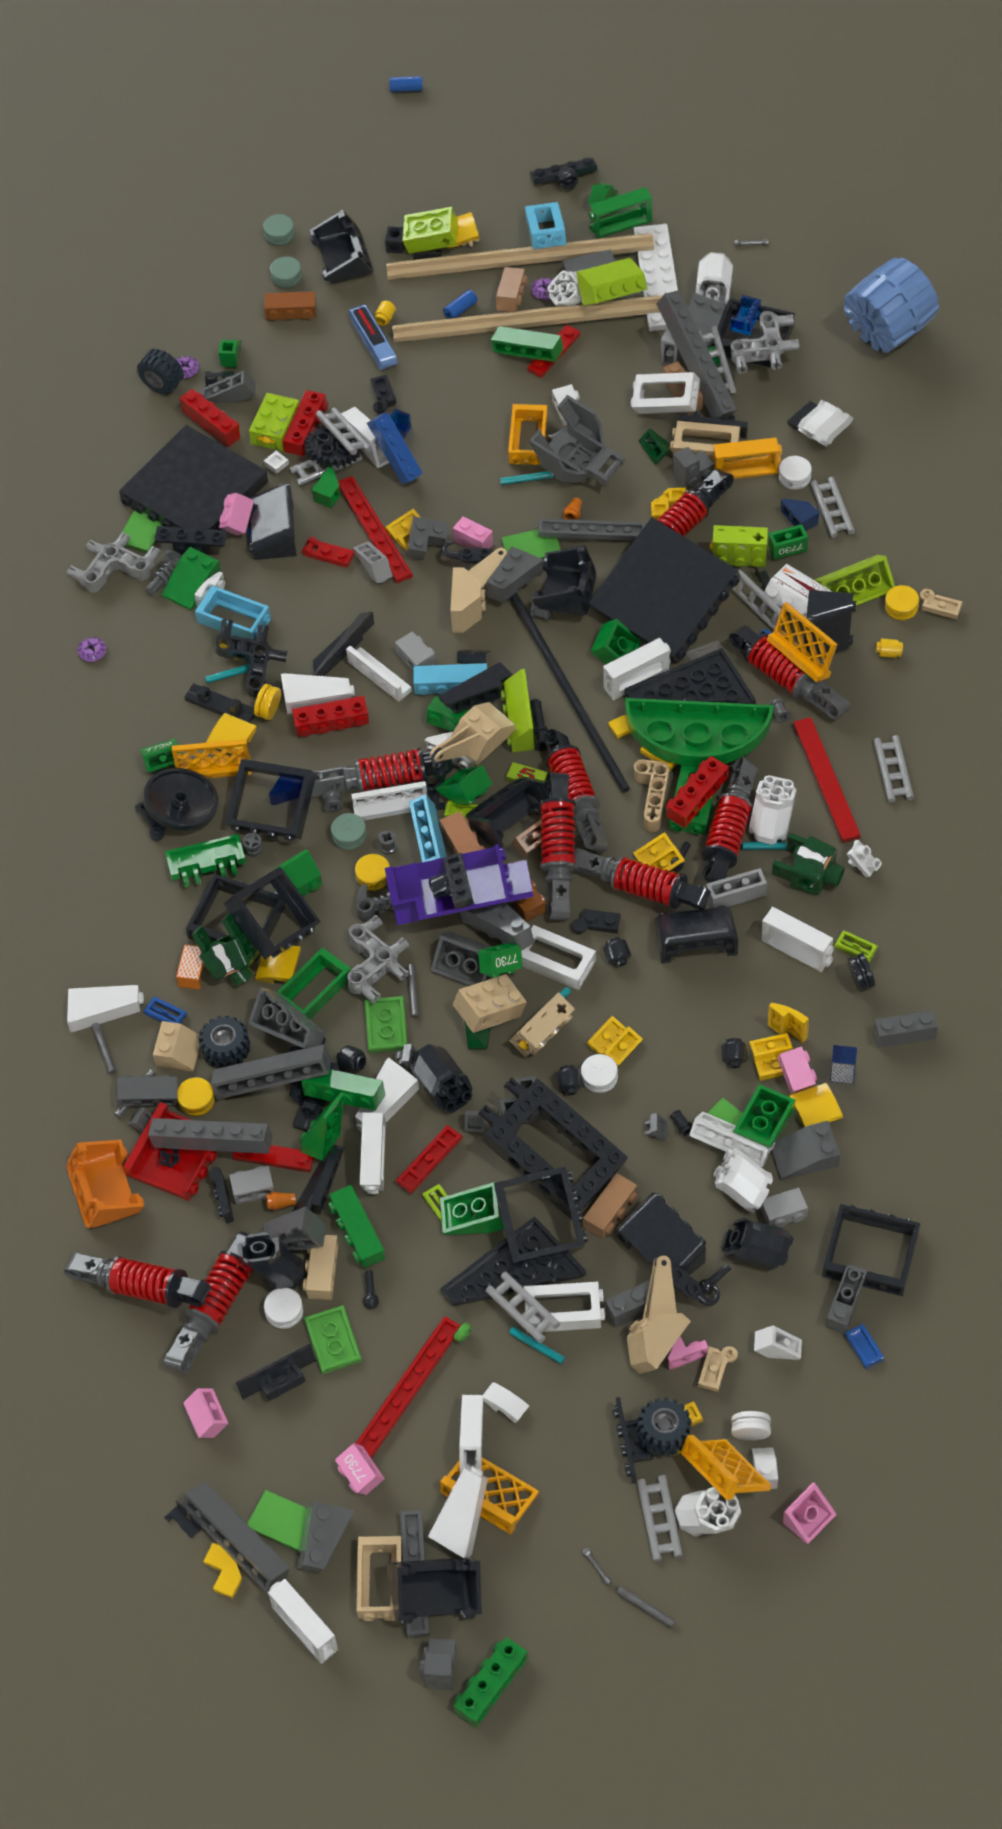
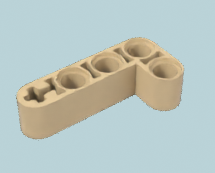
M638 760L634 764V779L637 783L649 785L644 811V828L648 832H656L661 827L669 783V766L659 761Z

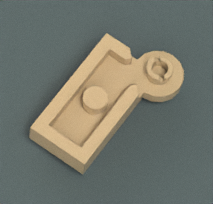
M923 589L920 592V599L924 602L922 611L957 620L962 607V601L940 595L934 596V592L930 589Z
M727 1346L722 1351L709 1347L698 1387L719 1392L727 1363H733L738 1357V1352L734 1347Z

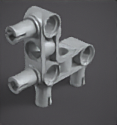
M765 311L760 315L761 338L741 339L731 343V360L736 363L737 373L741 374V369L743 374L748 371L746 362L770 360L773 370H776L775 365H777V369H781V354L785 351L799 350L798 339L783 341L779 332V327L794 325L793 314L778 316L773 312Z
M121 532L117 540L111 544L102 545L90 540L86 545V550L96 553L97 556L85 571L71 565L67 570V576L79 580L81 585L85 586L87 591L92 593L99 591L107 582L106 579L110 573L118 569L129 574L132 578L144 581L150 577L153 562L161 551L157 547L151 546L145 556H140L125 549V545L131 538L124 532Z
M374 915L364 924H354L349 928L350 946L367 959L362 964L356 965L348 973V989L353 994H363L373 1004L381 998V993L372 987L376 981L388 972L393 973L400 981H403L409 975V971L402 967L397 960L398 955L409 947V943L401 937L392 946H388L372 932L383 924L381 919L377 918V915Z

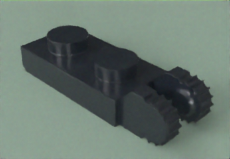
M214 1167L210 1169L209 1174L214 1187H216L213 1189L215 1198L220 1202L217 1209L220 1218L224 1217L228 1224L234 1222L229 1194L221 1169Z

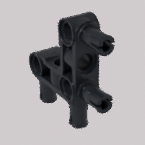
M222 619L221 630L216 638L215 652L221 657L244 659L249 662L250 668L247 671L245 682L247 694L252 697L258 696L260 689L265 684L280 688L282 691V684L268 683L265 680L268 661L276 660L286 663L288 652L271 649L272 647L267 642L269 627L265 626L264 632H262L263 625H258L256 640L231 636L233 621L229 619L228 626H226L227 619ZM226 644L228 647L221 648L219 645ZM261 650L264 654H257L255 651ZM255 683L259 687L253 688L250 686V684Z

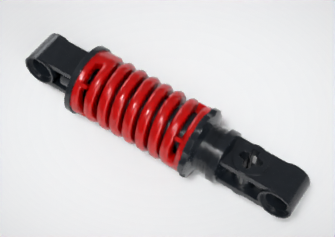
M715 469L693 491L686 490L657 521L685 537L699 522L709 515V508L732 486L734 476L720 469Z

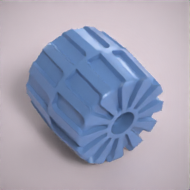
M895 257L867 275L844 298V311L846 317L851 318L849 324L853 330H860L861 335L859 337L865 344L871 341L872 349L879 351L881 348L884 353L890 352L918 333L935 317L939 310L938 297L930 280L919 267L905 258L899 259Z

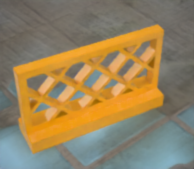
M788 602L783 603L774 632L768 635L767 641L814 681L819 682L829 678L831 675L829 667L838 644ZM787 611L790 613L792 620L788 621V617L786 614ZM798 621L803 623L805 631H801ZM793 622L796 633H792L789 623ZM782 625L785 626L786 633L781 630ZM811 632L816 635V642L813 641ZM803 633H806V637L808 640L807 644L804 643V639L802 636ZM794 635H797L799 644L794 641ZM823 642L830 646L827 653ZM814 644L819 645L821 654H817ZM806 646L810 647L811 654L807 652ZM822 656L824 665L819 662L818 657Z
M246 739L172 746L176 768L195 771L207 779L237 776L241 759L251 760ZM231 752L233 755L229 756L227 753ZM211 753V754H213V755H215V756L211 758V757H209V756H207V755H209V754ZM191 755H193V756H195L196 758H195V759H191V758H189V757H190Z
M687 1435L681 1454L726 1500H733L735 1493L770 1491L772 1485L726 1439L699 1441L695 1435Z
M482 1457V1471L491 1470L495 1474V1477L488 1478L487 1483L497 1482L498 1490H485L480 1517L511 1535L518 1521L538 1496L539 1491ZM460 1460L450 1473L440 1481L439 1492L446 1497H449L456 1484L453 1477L460 1474ZM508 1480L512 1482L513 1487L502 1489L500 1481ZM527 1491L531 1496L528 1499L520 1500L518 1492ZM515 1493L516 1500L505 1502L503 1494ZM500 1495L501 1503L493 1504L489 1501L488 1497ZM518 1505L519 1512L516 1516L507 1512L506 1507Z

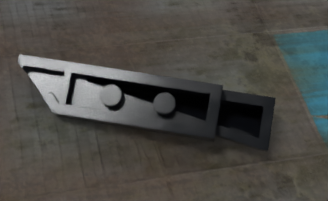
M372 611L360 613L351 626L313 660L314 676H325L347 655L346 649L349 646L355 648L363 640V635L374 625Z
M499 662L439 695V699L454 713H461L475 705L500 698L501 691L504 689V681L513 674Z
M334 1145L324 1160L319 1162L292 1212L307 1207L312 1213L321 1215L345 1147Z

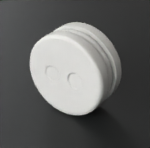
M800 456L785 458L779 465L780 483L784 487L793 490L806 487L811 480V464L807 459Z
M603 1054L588 1057L581 1067L582 1083L586 1089L594 1093L610 1091L618 1080V1068L615 1061Z
M289 1288L276 1289L265 1299V1315L272 1326L287 1329L295 1326L301 1320L303 1305L300 1296L294 1290Z
M744 1411L734 1414L731 1418L732 1435L737 1439L762 1440L771 1434V1418L766 1413Z

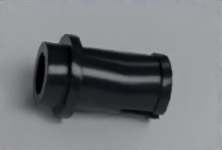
M680 1110L674 1111L673 1115H670V1119L677 1126L679 1134L683 1136L690 1134L692 1123L686 1120Z

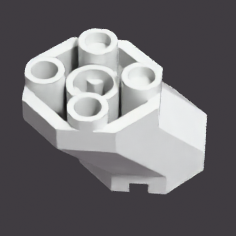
M710 252L699 261L695 293L727 304L729 301L733 264L725 254Z
M562 271L549 284V297L556 306L567 307L583 303L576 272Z
M820 400L818 406L800 421L798 431L827 447L828 444L831 445L837 435L851 424L853 417L846 412L843 413V411L830 403Z
M766 776L764 780L759 782L749 825V832L755 835L754 838L758 842L775 844L779 839L781 841L786 839L797 790L791 780Z
M728 1149L724 1155L723 1164L717 1166L713 1175L716 1177V1188L724 1191L747 1211L754 1213L755 1209L758 1210L769 1193V1189L766 1186L767 1183L772 1184V1174L761 1168L743 1152L737 1149Z
M711 1487L708 1490H700L683 1495L675 1509V1515L680 1529L697 1537L702 1534H717L733 1529L741 1515V1509L736 1495L733 1500H726L714 1487Z

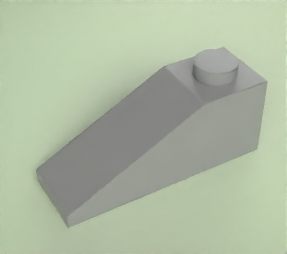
M369 541L353 547L355 554L370 578L376 583H383L388 578L393 577L387 557Z

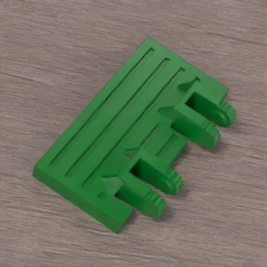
M239 834L165 851L172 881L180 879L179 873H182L185 888L189 887L190 884L187 877L194 876L196 884H201L198 869L203 874L217 870L216 864H219L222 877L227 875L224 868L231 867L232 874L236 876L238 873L234 860H237L238 865L246 863Z

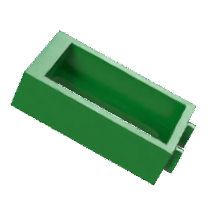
M643 187L590 204V232L594 233L596 238L599 239L652 222V196L648 189ZM639 205L637 208L600 219L601 216Z
M681 766L675 796L679 788L686 785L692 773L695 774L699 767ZM715 794L686 828L669 819V829L677 832H690L695 835H706Z
M322 947L277 992L311 1020L348 983V973L351 971V968ZM324 969H328L337 975L304 1010L292 1002Z

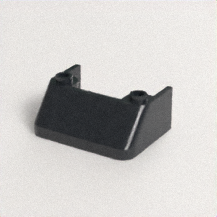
M519 777L469 811L465 817L488 845L495 846L499 844L500 848L504 846L502 843L503 832L529 813L541 814L540 801L547 799L546 781Z

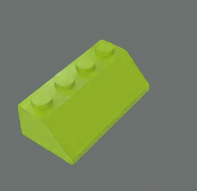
M631 258L576 272L583 306L648 290L644 272Z
M875 555L815 579L816 582L832 592L853 593V601H856V606L887 594L891 588L895 587L887 558L884 555Z
M521 669L504 681V689L501 691L502 701L505 700L506 703L503 704V714L507 715L508 719L516 726V730L507 738V744L511 745L512 752L534 750L533 724L525 669Z

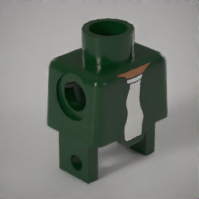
M789 833L787 847L795 850L793 853L796 859L792 867L774 860L772 875L789 881L790 887L814 895H820L826 884L837 888L845 871L844 866L836 863L837 849L813 836H809L806 839Z
M229 913L221 921L229 935L212 942L203 925L198 927L191 935L201 951L198 956L213 979L221 980L229 976L234 985H239L254 975L250 965L258 957L259 953Z

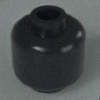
M620 937L608 940L603 948L610 965L622 967L628 963L627 960L631 957L626 940L620 939Z
M730 1038L721 1046L722 1061L728 1064L730 1068H740L741 1064L748 1060L747 1045L745 1042H742V1039Z
M350 1045L344 1046L339 1050L336 1057L338 1067L350 1073H357L363 1070L367 1061L363 1050Z
M575 1065L562 1066L555 1074L557 1089L560 1092H565V1095L577 1094V1090L583 1086L581 1071L575 1068Z

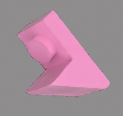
M680 1336L673 1345L668 1357L669 1370L706 1357L708 1353L706 1341H695L690 1343L688 1347H685Z

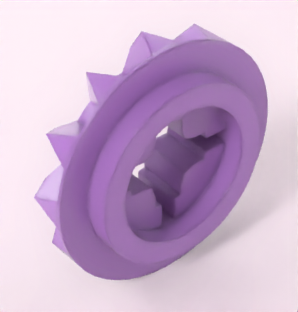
M541 277L540 280H535L531 286L532 294L538 299H550L548 286L553 280H550L549 277L547 279Z
M188 355L185 358L181 356V359L176 358L183 368V378H190L198 372L199 363L195 357L191 358Z
M93 636L91 639L85 638L77 647L78 655L84 661H97L106 653L105 642L100 637L97 639ZM89 646H92L95 652L89 649Z

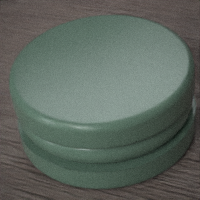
M272 215L263 224L264 237L272 245H285L294 238V223L286 215Z
M280 257L273 261L270 266L271 280L277 287L292 288L302 279L301 265L295 258Z
M346 813L338 816L332 822V840L339 848L353 850L365 842L367 836L366 825L360 816Z

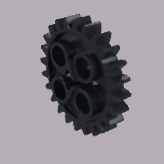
M320 426V430L314 428V432L310 431L305 440L307 457H311V461L317 460V465L323 463V467L329 465L330 468L333 465L339 468V465L346 467V463L352 465V461L356 462L357 458L360 457L361 449H357V453L352 455L331 431L323 426ZM343 429L339 430L342 434H343V433H348L347 430H345V431H344ZM355 439L348 440L350 443L357 442Z

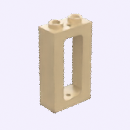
M677 421V427L673 428L672 438L675 439L671 441L670 452L675 454L686 447H689L694 454L703 450L713 462V444L683 442L682 435L731 440L732 443L739 442L740 427Z
M401 1536L358 1537V1619L363 1621H374L380 1618H384L386 1621L396 1620L392 1598L390 1607L369 1606L370 1555L372 1553L389 1552L391 1554V1562H402Z

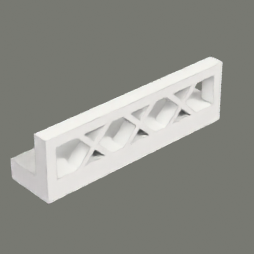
M349 646L346 649L348 662L398 702L412 691L410 685L361 647L355 650Z
M423 781L351 794L354 814L360 816L363 820L410 813L409 801L427 795L426 782Z
M701 1112L695 1118L689 1136L723 1151L737 1149L760 1167L765 1165L769 1152L775 1146L774 1142L771 1148H768L735 1134L733 1130L736 1125L708 1113Z

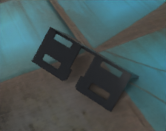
M437 249L436 252H430L429 254L413 253V260L442 257V250Z
M206 371V387L209 386L208 384L218 382L217 377L222 376L223 380L225 376L234 375V371L216 373Z
M755 566V575L758 577L759 583H762V589L765 591L770 578L766 570L759 572L757 566Z
M474 650L457 651V663L485 664L486 653L491 651L477 650L474 654H469V652Z
M427 782L428 797L430 795V800L435 804L436 810H444L445 802L443 804L441 801L439 802L440 793L437 790L430 791L428 789L429 786L432 787L435 784H428Z
M172 1149L173 1154L161 1150L159 1164L172 1168L180 1161L178 1149Z
M175 1500L177 1506L164 1518L168 1522L173 1518L180 1525L179 1527L190 1538H193L201 1530L200 1524L190 1514L191 1520L186 1517L187 1511Z

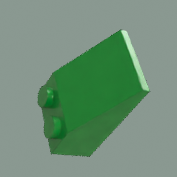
M189 547L179 559L162 592V597L191 611L196 606L194 597L196 591L207 579L221 572L219 561Z
M759 1084L733 1133L771 1148L794 1114L796 1099Z
M340 1092L320 1113L317 1119L312 1120L309 1130L302 1134L300 1139L302 1153L323 1161L341 1136L344 1093Z
M496 1182L440 1198L443 1234L491 1233L504 1229L494 1188V1183Z

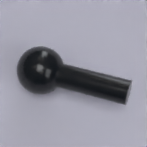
M687 841L683 843L679 851L683 858L691 846ZM673 857L670 861L671 865L678 861L679 858ZM684 862L675 867L673 871H681L684 867Z
M727 1263L712 1277L699 1282L704 1295L711 1294L714 1291L712 1285L716 1284L731 1270Z
M369 1270L365 1271L366 1295L363 1298V1305L365 1308L372 1310L379 1305V1298L374 1294L373 1271Z

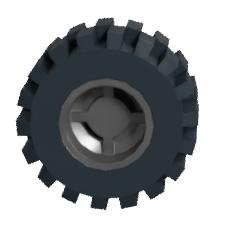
M158 348L149 350L137 365V373L142 382L153 391L164 395L170 394L184 376L180 363L171 354Z
M225 1015V1018L217 1016L215 1020L213 1018L210 1019L209 1024L205 1023L203 1025L204 1029L200 1030L199 1036L204 1060L210 1066L215 1065L217 1069L243 1063V1058L246 1059L248 1052H250L248 1032L241 1020L238 1021L236 1017L231 1019L230 1016Z
M664 1397V1400L656 1398L654 1403L649 1401L647 1407L644 1406L639 1414L637 1424L638 1441L641 1440L643 1448L647 1446V1452H655V1456L664 1454V1457H668L669 1453L672 1455L677 1454L678 1450L682 1451L687 1435H690L692 1422L691 1418H689L690 1413L688 1410L684 1411L685 1406L682 1403L678 1405L675 1399L668 1401L669 1398Z

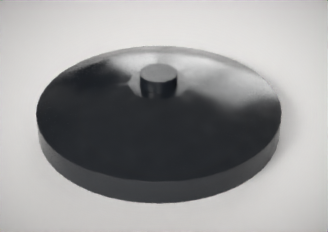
M170 768L154 774L148 780L143 793V803L148 814L159 824L170 829L187 831L201 828L213 819L218 807V794L214 785L200 773L184 768Z

